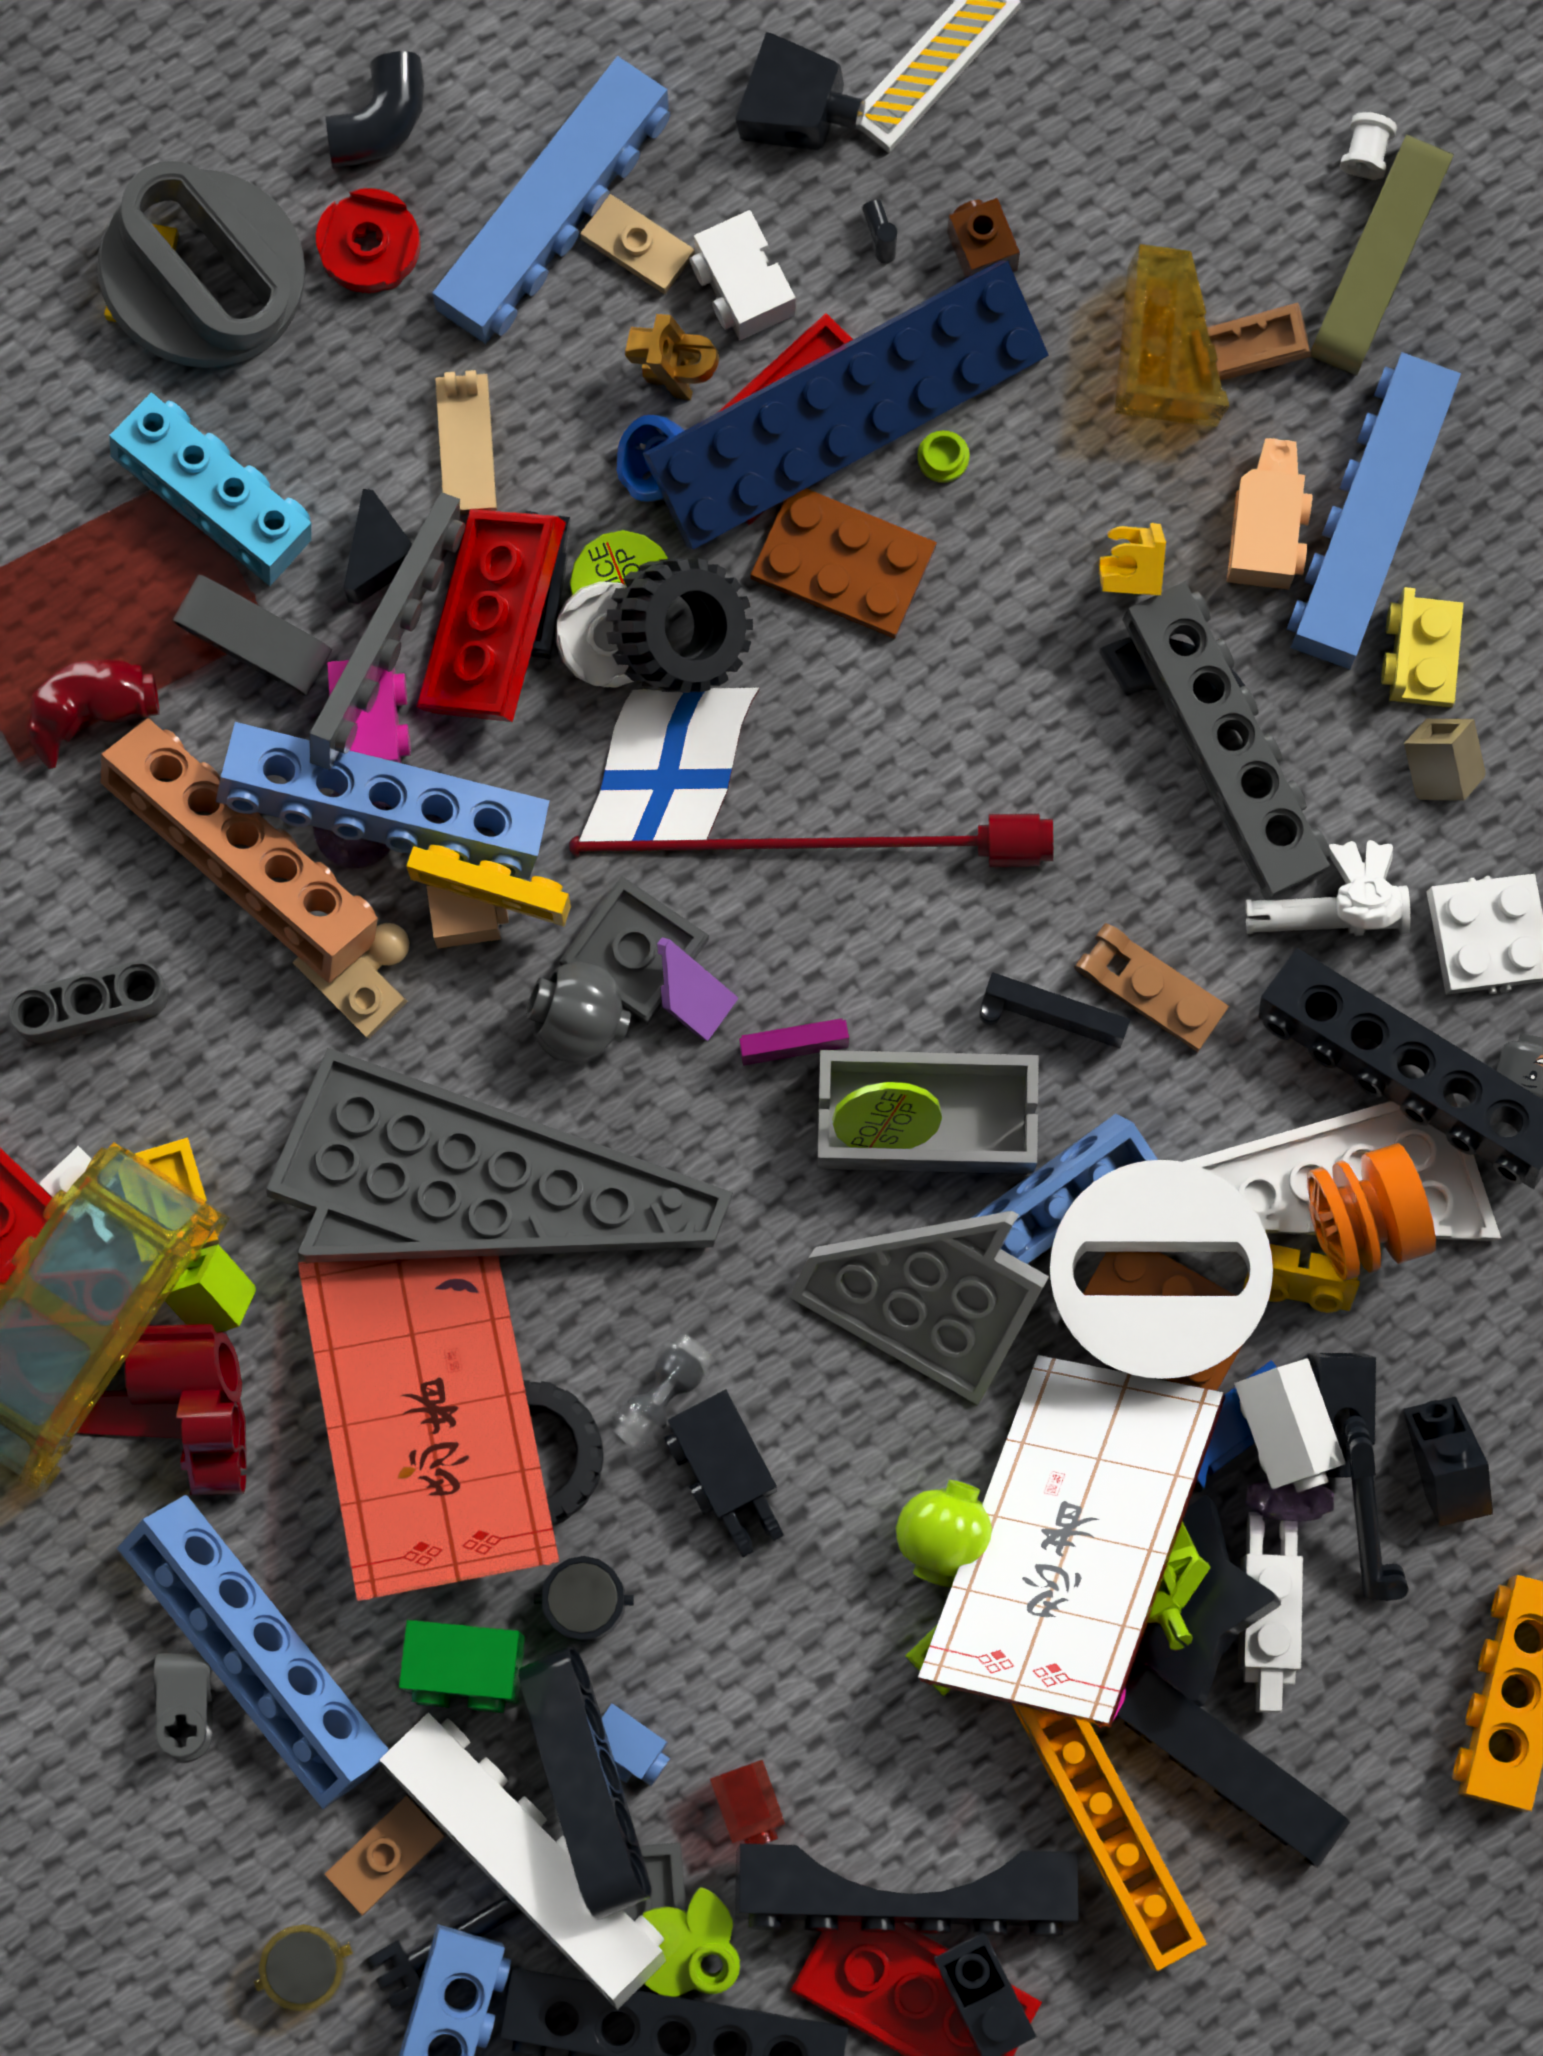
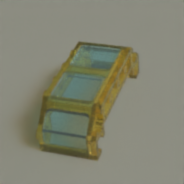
M115 1142L108 1149L102 1147L94 1155L86 1171L72 1184L68 1192L60 1190L52 1198L43 1214V1217L48 1220L36 1239L29 1236L21 1244L12 1259V1264L17 1266L5 1285L0 1282V1463L20 1476L19 1481L36 1492H47L62 1470L57 1464L63 1455L68 1454L73 1447L70 1444L71 1440L190 1262H197L202 1254L200 1251L209 1237L216 1240L231 1219L230 1216L125 1146Z

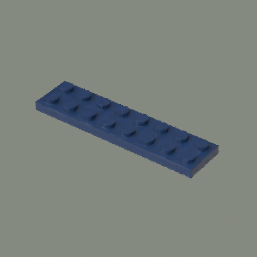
M1000 260L642 454L687 548L694 550L1049 356L1009 262Z

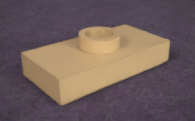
M609 194L580 233L581 240L663 294L668 292L690 262V257L695 255L694 248L611 194Z

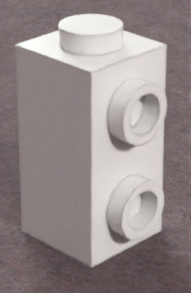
M1308 1358L1234 1383L1240 1398L1242 1414L1249 1423L1259 1451L1260 1465L1267 1474L1272 1489L1292 1482L1297 1493L1329 1482L1325 1471L1346 1464Z

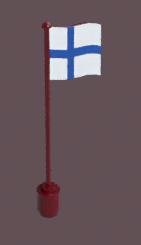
M710 688L708 691L690 693L662 692L661 690L650 689L632 690L614 727L598 798L581 837L575 836L569 842V851L576 857H579V852L961 846H978V857H989V867H1040V861H1053L1054 857L1053 819H1040L1039 813L988 814V825H978V836L708 839L729 789L742 725L760 688Z

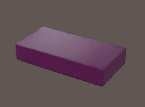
M840 1018L742 1035L739 1038L742 1064L745 1066L820 1053V1050L849 1048L846 1020Z

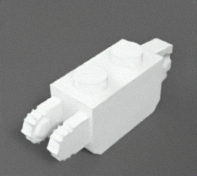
M1249 1512L1247 1518L1246 1555L1240 1559V1569L1273 1591L1281 1599V1605L1239 1633L1238 1670H1243L1244 1682L1256 1683V1712L1281 1713L1283 1684H1295L1296 1671L1301 1669L1303 1556H1297L1298 1522L1296 1514L1283 1513L1279 1527L1281 1555H1262L1265 1533L1263 1516L1261 1512Z

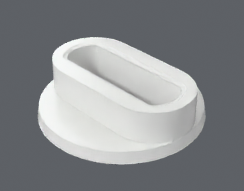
M1151 1160L1132 1163L1105 1174L1088 1186L1065 1213L1054 1238L1050 1261L1051 1286L1058 1311L1077 1341L1093 1356L1117 1370L1135 1376L1157 1379L1178 1378L1204 1371L1222 1362L1239 1349L1250 1337L1265 1311L1270 1296L1273 1273L1272 1254L1267 1234L1259 1216L1247 1199L1235 1187L1217 1174L1189 1163L1171 1160ZM1086 1251L1237 1252L1247 1265L1249 1280L1244 1290L1238 1296L1084 1295L1074 1281V1270L1078 1260Z

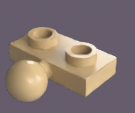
M382 923L378 925L375 940L370 949L330 983L326 982L299 957L293 962L369 1039L408 1002L377 971L382 965H395L401 962L409 951L408 935L397 924Z

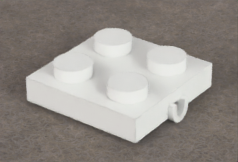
M1535 874L1490 879V876H1486L1479 881H1476L1475 878H1470L1468 882L1432 886L1427 891L1446 995L1487 989L1489 994H1497L1496 986H1503L1500 988L1501 993L1509 992L1511 986L1543 981V913Z

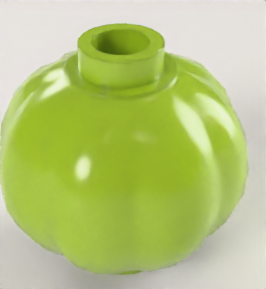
M949 1480L946 1488L923 1491L911 1498L903 1507L896 1524V1539L902 1555L915 1564L913 1570L915 1576L937 1585L952 1587L959 1567L973 1563L986 1551L991 1540L992 1526L989 1515L983 1508L982 1502L978 1500L980 1493L978 1488L960 1481Z

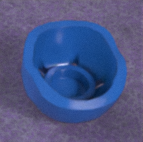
M657 415L639 417L627 427L620 439L617 451V475L621 483L630 492V495L636 500L648 502L664 499L653 475L646 480L642 479L644 473L651 472L642 453L684 431L683 428L666 417ZM641 443L646 445L645 449L640 447Z

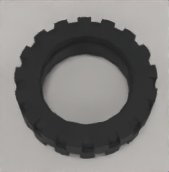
M523 1380L528 1409L545 1411L560 1419L572 1433L575 1443V1468L567 1483L553 1495L546 1497L551 1524H559L580 1510L588 1502L589 1497L597 1487L604 1460L602 1439L592 1414L574 1394L558 1388L555 1384L541 1381L539 1383Z

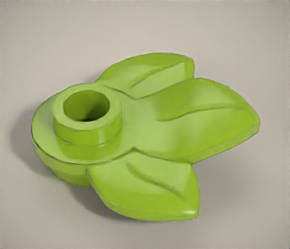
M702 1887L698 1888L690 1901L687 1912L679 1908L658 1907L643 1913L642 1916L665 1939L658 1947L663 1951L666 1962L645 1982L650 1989L661 1995L677 1997L694 1988L702 1993L718 1994L726 1991L735 1983L740 1971V1959L737 1950L729 1942L732 1934L733 1919L728 1908L712 1891ZM707 1955H716L722 1960L723 1965L719 1971L709 1973L702 1968V1959Z

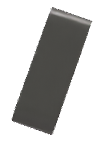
M197 575L172 619L173 623L188 633L277 682L283 680L299 690V694L304 696L308 695L332 652V649L319 639L202 575Z
M143 961L130 962L26 988L18 992L11 1000L9 1019L14 1028L28 1042L48 1044L156 1016L167 1005L169 988L153 965ZM147 979L155 982L154 992L148 999L138 1002L130 1000V991L136 982ZM95 992L102 994V1003L96 1012L88 1015L78 1013L77 1006L84 995ZM36 1006L49 1007V1017L42 1026L37 1028L26 1027L25 1018L32 1008Z

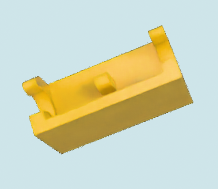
M1150 523V528L1120 526L1109 530L1107 533L1108 538L1114 540L1126 539L1130 543L1116 545L1111 549V556L1100 557L1099 577L1102 591L1161 595L1166 540L1161 524Z

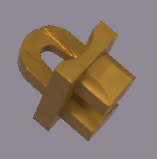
M656 314L653 328H630L625 357L630 363L642 364L643 378L647 383L665 385L674 398L691 401L692 390L689 384H699L709 380L718 367L719 354L712 342L701 335L686 334L671 315Z

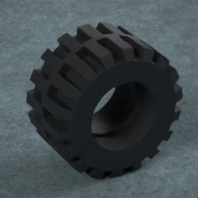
M698 558L659 559V561H651L640 565V571L629 572L623 578L627 588L615 589L611 599L617 602L616 609H607L606 621L613 622V632L606 633L608 644L617 645L618 651L612 655L617 665H628L624 673L632 681H642V687L650 690L690 693L708 691L710 686H720L729 680L726 672H737L743 664L738 658L739 653H748L751 641L745 639L746 630H753V619H746L744 610L751 607L748 597L738 596L737 591L742 587L735 577L725 578L727 572L725 568L718 564H708V560ZM679 596L688 604L694 619V632L691 642L680 655L672 649L665 633L667 611L672 602Z

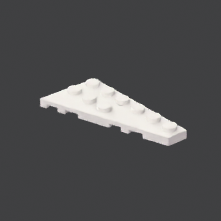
M1453 1094L1444 1097L1447 1103L1457 1107ZM1392 1101L1183 1161L1184 1163H1189L1217 1174L1235 1187L1251 1204L1259 1216L1266 1233L1316 1235L1309 1210L1310 1200L1307 1189V1173L1310 1170L1324 1167L1333 1179V1165L1335 1162L1344 1160L1350 1165L1358 1180L1361 1181V1157L1363 1154L1399 1143L1405 1148L1412 1159L1422 1182L1433 1218L1436 1239L1498 1241L1501 1238L1474 1155H1467L1457 1150L1448 1142L1444 1133L1431 1125L1421 1126L1412 1122L1401 1112L1400 1106Z

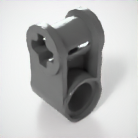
M158 1653L155 1658L156 1739L162 1750L177 1760L192 1761L200 1758L206 1753L212 1740L215 1689H210L211 1667L200 1653ZM182 1720H186L188 1725L197 1730V1734L187 1738L186 1747L182 1748L181 1743L171 1738L172 1731L180 1730Z

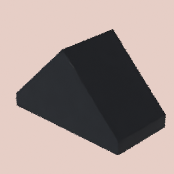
M363 489L344 583V591L349 603L359 604L392 582L412 546L409 538L374 490Z

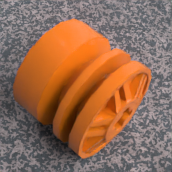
M1399 1143L1364 1153L1361 1157V1181L1358 1180L1350 1165L1344 1160L1335 1162L1333 1165V1179L1324 1167L1310 1170L1307 1173V1189L1310 1200L1309 1210L1312 1224L1321 1248L1328 1256L1338 1277L1343 1281L1358 1277L1360 1274V1262L1369 1273L1378 1271L1381 1268V1243L1384 1244L1392 1259L1398 1264L1432 1254L1436 1250L1433 1218L1422 1182L1412 1159L1405 1148Z

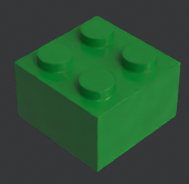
M406 1620L399 1688L412 1694L411 1702L416 1703V1705L449 1708L451 1697L468 1699L467 1708H471L474 1711L505 1713L506 1703L518 1704L519 1669L523 1664L525 1637L520 1631Z

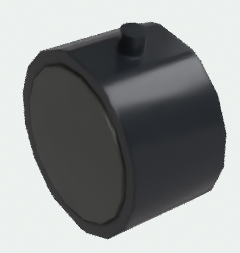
M580 1556L569 1558L553 1568L544 1581L543 1593H534V1604H542L543 1613L551 1626L563 1636L571 1640L588 1642L599 1640L616 1628L623 1618L625 1606H634V1595H625L624 1585L613 1568L600 1559Z

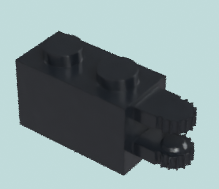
M725 1389L667 1419L672 1433L663 1438L678 1467L687 1462L689 1463L697 1479V1482L690 1485L689 1488L702 1514L706 1515L713 1511L719 1522L723 1520L741 1556L745 1557L754 1551L751 1547L752 1541L745 1528L741 1527L735 1513L751 1505H754L760 1516L759 1521L766 1535L770 1536L773 1541L783 1537L782 1529L766 1500V1497L777 1492V1485L727 1390Z

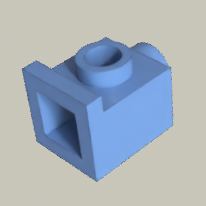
M611 1704L603 1715L602 1721L619 1778L627 1783L632 1774L652 1786L670 1760L669 1757L662 1753L668 1743L617 1706Z

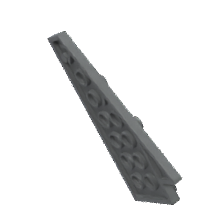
M327 1048L266 1188L267 1197L314 1213L298 1251V1259L305 1263L714 1247L733 1192L331 1048Z

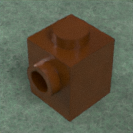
M998 198L984 203L979 199L968 201L956 208L953 214L949 215L947 234L965 278L1000 260L1008 261L1013 272L1018 270L1020 251Z

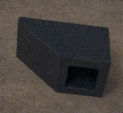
M1456 1396L1404 1408L1403 1412L1425 1496L1439 1527L1492 1515L1489 1464Z
M985 1932L933 1958L979 2056H1001L1037 2037Z

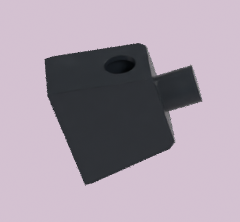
M766 32L736 116L740 139L749 142L819 150L825 144L831 124L854 130L859 129L864 116L865 99L842 94L844 81L841 66L836 61L775 34Z
M1308 1353L1312 1371L1346 1463L1327 1470L1326 1476L1351 1478L1350 1463L1346 1452L1345 1433H1341L1335 1428L1334 1417L1339 1410L1350 1408V1417L1359 1416L1365 1420L1372 1445L1375 1444L1376 1357L1365 1353Z

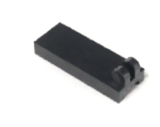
M994 972L991 974L979 1012L981 1021L987 1025L997 1023L1003 1009L1119 1049L1131 1020Z

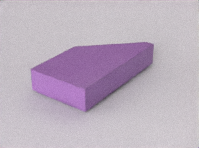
M662 937L657 943L658 954L662 955L664 985L661 986L662 1007L695 1035L708 1041L736 1003L738 997L670 939Z

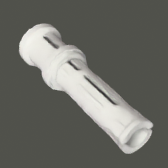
M1399 886L1403 903L1402 917L1390 926L1379 929H1398L1400 934L1410 933L1409 891L1407 886ZM1337 897L1256 901L1249 899L1245 901L1247 916L1268 915V917L1246 918L1247 934H1253L1254 932L1348 928L1349 933H1354L1355 936H1363L1366 930L1374 929L1356 928L1338 917L1336 908Z

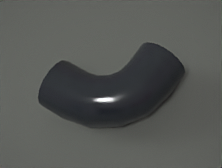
M393 51L375 57L370 63L373 83V98L370 103L362 110L354 113L325 116L332 169L358 166L384 158L408 139L423 108L424 77L419 55L408 51Z

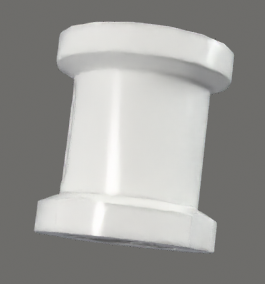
M1369 112L1357 113L1353 116L1350 125L1354 134L1349 153L1342 156L1340 168L1345 173L1371 180L1383 178L1387 168L1383 161L1388 140L1395 137L1397 126L1390 118L1380 114Z

